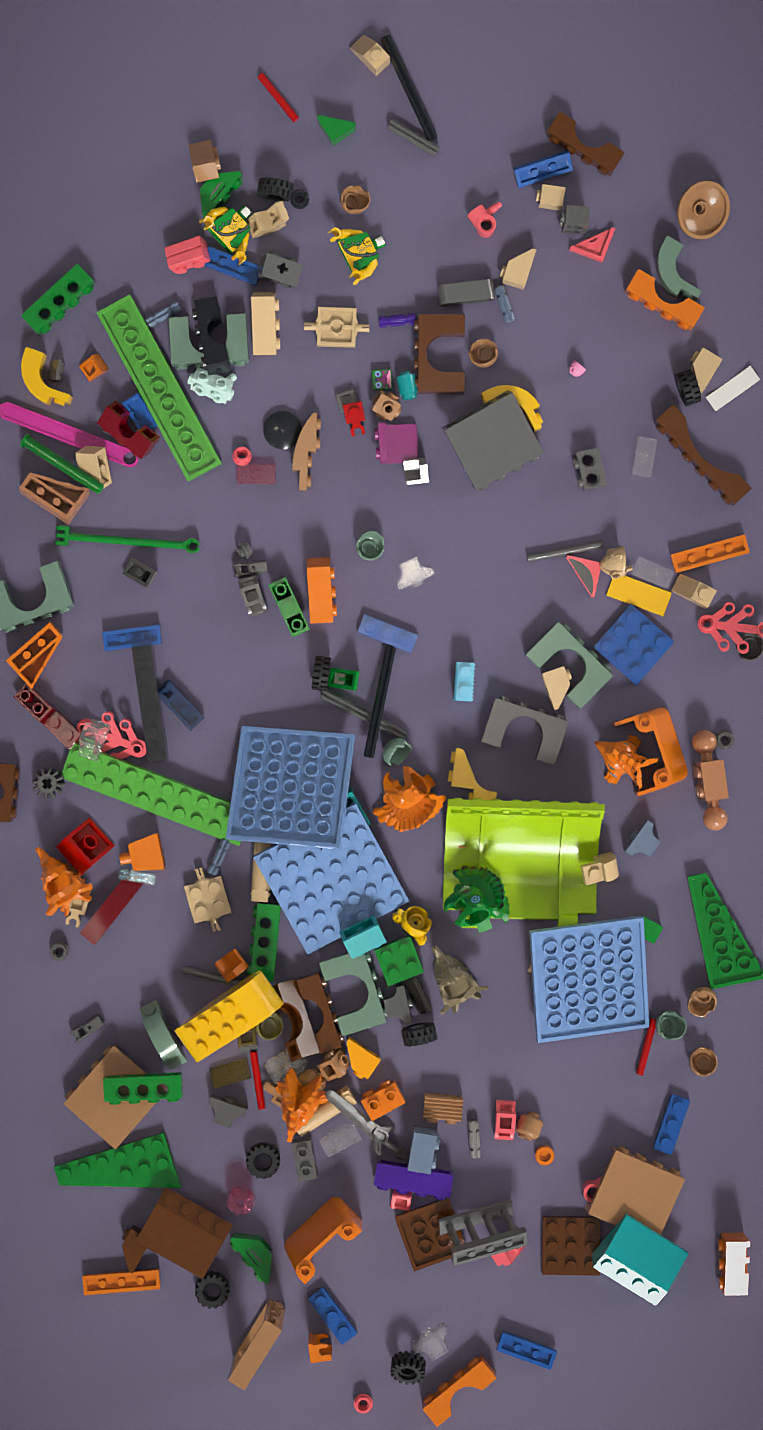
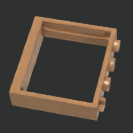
M268 1300L233 1356L228 1381L242 1390L246 1389L282 1331L285 1308H283L284 1305L281 1302Z

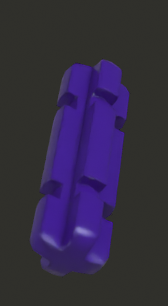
M408 313L407 316L404 314L389 315L388 318L380 316L378 319L379 327L386 328L387 325H390V327L405 326L406 323L414 325L416 315L415 313Z

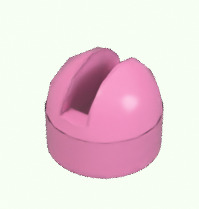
M575 360L569 367L570 374L575 377L582 375L586 370Z

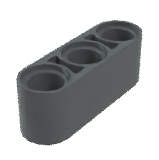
M491 279L438 286L440 306L444 307L495 300L494 284Z

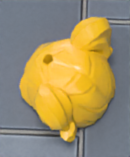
M412 906L406 911L399 908L398 911L394 912L392 915L394 922L401 924L402 928L409 935L415 937L414 939L417 941V944L420 946L424 945L427 941L426 934L432 925V920L428 918L426 910L419 906Z

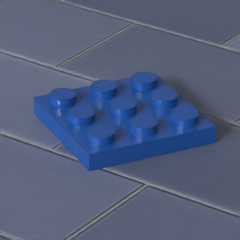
M630 604L594 645L593 649L637 685L674 641Z

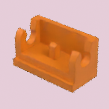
M309 1333L310 1363L332 1360V1344L320 1343L322 1338L329 1337L328 1334Z

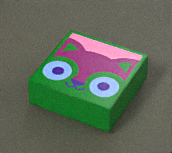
M391 369L372 370L373 390H392Z

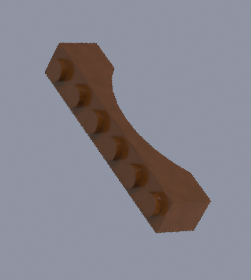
M674 404L654 422L656 430L669 438L668 442L670 445L682 452L681 456L686 462L689 463L691 461L695 466L694 470L701 477L705 476L708 480L707 484L714 491L718 490L720 492L721 499L727 505H735L752 489L739 474L719 470L700 456L689 437L686 417Z

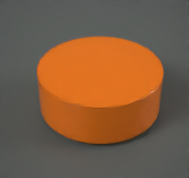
M541 1145L535 1151V1158L539 1164L549 1165L554 1160V1152L550 1146Z

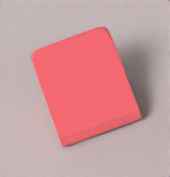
M393 1189L390 1208L409 1211L412 1192L407 1191V1194H403Z

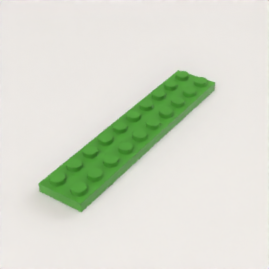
M131 295L96 312L187 481L190 482L221 465L220 459Z
M78 742L70 749L61 776H64V779L216 838L226 839L231 801ZM228 840L229 842L237 846H239L241 843V841Z

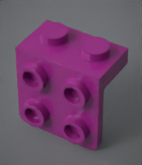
M378 423V428H375V440H379V448H376V459H380V464L403 463L404 460L418 458L417 427L415 424L386 425V423Z

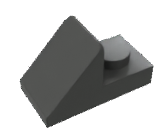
M131 557L122 574L149 589L158 572Z

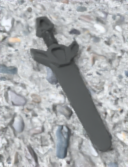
M331 1089L326 1091L325 1096L327 1100L372 1140L375 1153L380 1156L381 1144H384L393 1152V1157L400 1160L407 1158L408 1153L403 1146L398 1147L389 1139L388 1132L396 1129L392 1126L380 1127Z

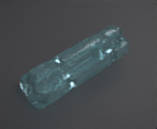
M120 868L118 878L122 880L128 879V881L138 883L146 882L149 885H154L156 882V875L152 873L128 871L125 868Z

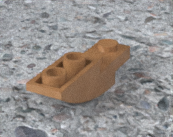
M313 413L307 420L299 435L294 451L292 471L300 472V491H307L308 487H311L312 476L308 475V468H312V456H309V453H316V449H320V437H317V429L321 430V418H318L317 413Z

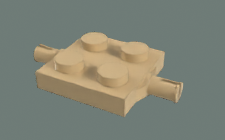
M318 307L316 323L304 322V330L316 331L317 347L355 348L358 332L369 333V325L358 324L356 319L357 308Z
M200 867L201 875L198 868L195 869L198 880L193 884L184 886L194 924L210 921L212 930L215 932L214 924H216L217 931L221 930L217 919L222 915L231 913L221 876L205 878L203 867Z

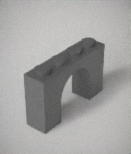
M500 696L499 699L494 698L480 742L500 748L507 725L517 717H530L538 723L542 733L535 759L555 766L569 723L565 721V716L554 713L553 717L547 715L546 710L537 707L534 711L528 709V704L518 701L516 705L510 703L511 699Z

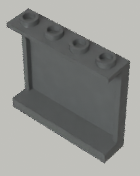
M510 390L505 391L442 427L444 434L448 437L464 467L472 487L476 491L488 488L490 486L489 483L495 480L500 481L507 476L506 474L511 471L520 470L523 464L528 461H536L540 458L539 455L543 453L513 392Z

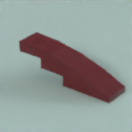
M129 871L79 934L96 945L144 882Z

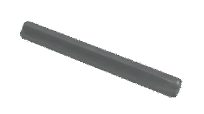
M329 690L322 691L320 695L322 699L370 723L371 712ZM384 719L381 720V730L396 738L405 739L407 735L405 730Z

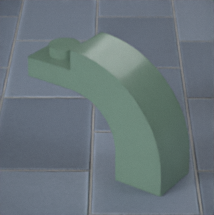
M667 236L657 254L656 272L662 287L672 297L676 298L680 292L683 298H690L696 301L702 291L684 281L676 270V259L684 245Z
M155 1000L139 1008L147 1033L167 1067L172 1070L188 1062L182 1046L176 1040L166 1022L159 1002Z

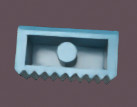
M456 662L453 701H473L474 663Z

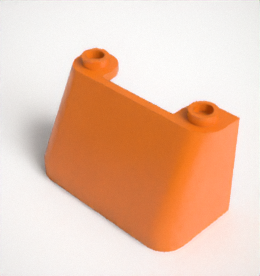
M332 1197L286 1239L284 1245L285 1252L298 1278L304 1284L315 1274V1266L311 1262L312 1256L336 1234L344 1240L354 1239L362 1232V1219L342 1198Z

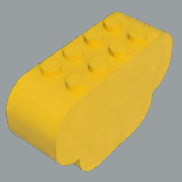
M258 970L212 1000L204 1008L180 1024L174 1031L194 1060L199 1062L264 1021L277 1011L284 1002L262 971Z

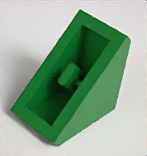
M318 115V125L332 146L356 131L355 122Z
M330 668L327 687L357 691L360 672Z

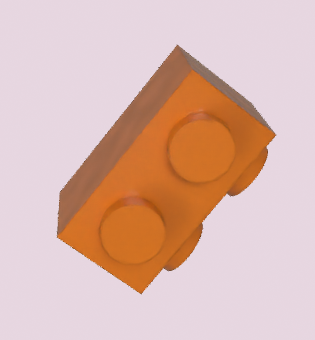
M388 1079L379 1084L380 1088L374 1091L369 1089L362 1094L361 1103L371 1121L406 1103L395 1080L390 1081Z

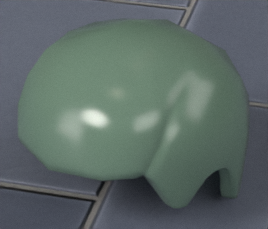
M371 530L362 533L356 541V552L359 557L368 561L378 559L384 552L383 536Z
M402 738L390 740L384 746L382 753L384 761L390 766L392 765L391 763L399 765L410 754L412 746Z
M668 1010L660 1013L657 1017L655 1028L662 1038L676 1040L685 1034L687 1024L684 1016L679 1015L675 1011Z

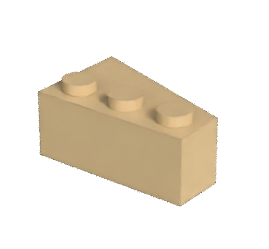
M276 291L253 292L251 296L253 355H276L277 349H280V338H277V330H280V319L276 318V311H279V299H276Z

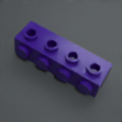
M377 1159L374 1186H377L379 1190L387 1191L388 1188L396 1189L398 1193L407 1194V1191L415 1192L417 1196L426 1197L427 1194L433 1195L435 1199L445 1200V1198H450L454 1175L453 1171L436 1168L431 1169V1174L408 1171L407 1164Z

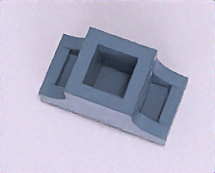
M645 820L638 830L635 829L629 837L631 840L623 851L631 856L637 852H642L650 857L661 842L653 835L652 829L654 824Z

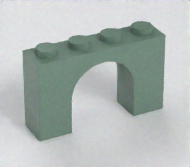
M246 313L227 314V341L225 344L230 364H234L237 367L245 366V363H249ZM169 318L172 366L178 370L188 369V366L203 368L201 357H204V353L197 351L191 344L189 318Z
M56 561L39 567L46 587V597L42 605L32 611L19 609L11 598L6 581H0L1 631L5 630L8 633L17 630L16 626L18 625L29 626L34 624L35 619H49L53 617L52 613L60 611V614L71 611L70 607L75 606L60 562Z
M557 622L525 656L539 669L559 650L567 649L576 652L583 660L584 674L581 680L565 696L581 709L613 677L610 673L612 669L605 663L601 664L597 660L598 656L591 649L587 651L583 647L585 643L578 636L574 638L569 633L571 629L564 622L562 624Z
M369 951L353 959L346 952L319 962L325 981L343 975H355L361 978L368 988V998L360 1008L337 1015L342 1036L387 1022L386 1009L380 1001L383 995L380 987L376 988L374 982L377 980L375 970L370 969L368 963L371 962Z

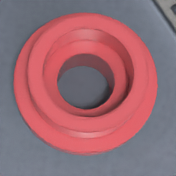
M238 447L234 450L232 458L237 465L244 466L251 461L252 455L246 447Z
M362 1393L355 1397L354 1408L356 1411L367 1413L372 1409L373 1400L368 1394ZM365 1400L367 1404L363 1406L360 1404V1401Z

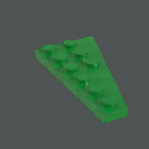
M707 873L687 876L710 989L763 979V970L729 914L725 904L722 902Z
M165 1132L120 1145L116 1149L110 1148L54 1166L59 1186L181 1188Z

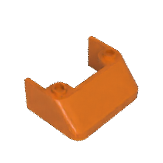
M657 707L611 722L612 726H618L634 720V724L640 732L646 733L654 730L665 767L656 770L653 774L654 785L634 791L636 796L668 787L686 778L688 769L667 709Z

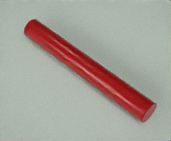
M261 73L257 77L293 123L299 119L298 115L265 74Z
M650 1018L636 1074L642 1076L656 1029V1019Z
M257 1051L250 1052L258 1110L265 1109L266 1106Z

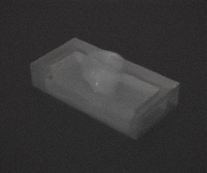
M638 436L631 475L651 478L657 439Z
M638 557L631 575L667 589L674 571Z

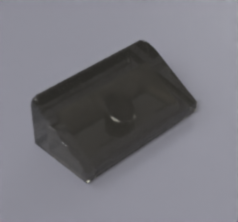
M417 976L403 980L418 1013L431 1012L432 1006Z
M247 1058L210 1068L214 1089L252 1077Z

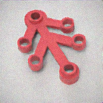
M731 602L725 603L723 608L714 615H703L699 618V630L705 634L710 633L718 643L719 650L723 652L730 648V643L727 639H723L717 629L726 631L737 645L738 652L741 654L749 651V644L743 641L737 632L754 633L763 638V633L761 632L763 630V622L758 626L738 623L745 617H752L754 615V607L750 604L745 605L743 610L726 622L719 620L725 615H732L735 612V606ZM731 606L733 609L727 611L726 607ZM747 608L752 609V612L746 613L745 610ZM710 622L711 626L705 627L704 623ZM723 642L728 644L725 648H722L720 645ZM741 645L747 646L745 650H741L739 647Z
M106 711L102 715V721L108 725L111 733L94 727L92 721L88 718L81 719L77 724V730L82 735L92 734L109 741L100 746L95 745L92 747L93 749L106 752L115 747L123 746L127 749L119 753L113 752L110 754L120 759L131 755L140 758L146 754L145 741L137 738L132 728V721L129 718L122 719L119 724L120 728L126 731L129 740L122 737L114 720V714L111 711ZM105 715H110L111 720H107ZM123 722H127L129 727H124ZM81 725H85L87 730H82ZM139 746L141 751H136L134 747Z

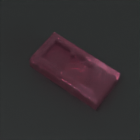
M237 465V484L276 485V465Z

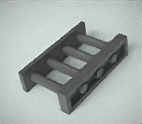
M511 1199L438 1219L440 1235L448 1233L454 1247H451V1261L454 1266L527 1246V1231L525 1227L516 1229L511 1215H513ZM503 1218L509 1231L498 1234L492 1221ZM485 1223L490 1236L480 1239L474 1226ZM467 1228L472 1241L461 1244L456 1231Z

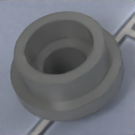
M239 541L237 543L236 551L241 558L248 559L253 554L248 542Z
M722 730L716 734L717 746L719 748L729 749L732 747L734 736L730 731ZM723 736H726L728 739L726 743L721 742Z
M55 942L50 947V955L54 960H64L69 954V948L64 942ZM58 947L63 949L62 954L56 952Z

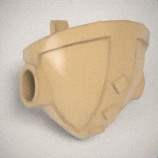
M623 545L608 549L600 562V569L610 575L612 579H618L621 576L625 577L628 571L633 570L632 565L626 566V553Z

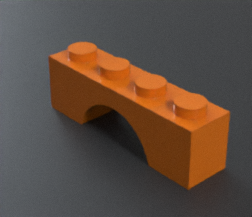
M638 269L625 291L628 294L627 297L635 302L639 300L644 303V307L648 310H656L661 313L660 316L665 320H673L678 323L677 326L679 328L691 331L705 307L690 298L678 304L664 302L655 291V278Z
M482 1355L478 1358H472L465 1369L456 1371L449 1382H443L438 1387V1391L434 1394H428L423 1399L422 1409L436 1427L452 1415L450 1402L455 1392L463 1387H475L483 1390L497 1379L496 1372Z

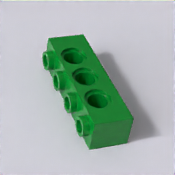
M77 263L21 316L39 336L41 334L44 335L50 331L51 325L56 320L60 321L65 317V312L70 307L74 308L79 304V299L84 294L88 295L93 291L95 282ZM72 284L78 285L76 292H69ZM58 297L64 298L62 305H55V300ZM44 310H49V317L41 318V313Z
M258 902L257 906L253 908V917L256 918V924L252 925L251 937H254V944H250L249 956H252V963H248L247 975L260 970L269 982H273L275 976L281 906L278 903ZM262 918H269L271 925L263 927L260 922ZM267 937L269 945L261 946L259 938ZM259 956H265L267 958V964L259 965L257 962V958Z
M182 1072L106 1075L103 1078L104 1102H109L110 1105L121 1104V1101L137 1104L140 1103V1100H148V1103L160 1102L159 1099H167V1102H177L183 1097ZM165 1084L168 1087V1091L160 1092L158 1085ZM122 1085L127 1086L129 1093L122 1094L119 1087ZM139 1085H146L148 1087V1092L141 1093L139 1091Z

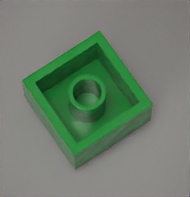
M410 935L374 948L388 986L424 973Z

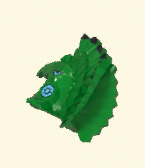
M464 865L461 867V870H453V875L459 880L460 884L454 887V892L445 900L444 911L446 912L450 908L455 910L465 908L454 922L460 927L477 926L480 933L492 929L491 916L501 918L505 923L509 921L510 905L508 898L505 896L504 884L501 883V879L488 867L485 869L481 867L478 870L474 866L469 868Z

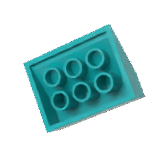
M625 1214L592 1253V1261L595 1269L652 1304L657 1305L668 1292L689 1253L630 1215Z

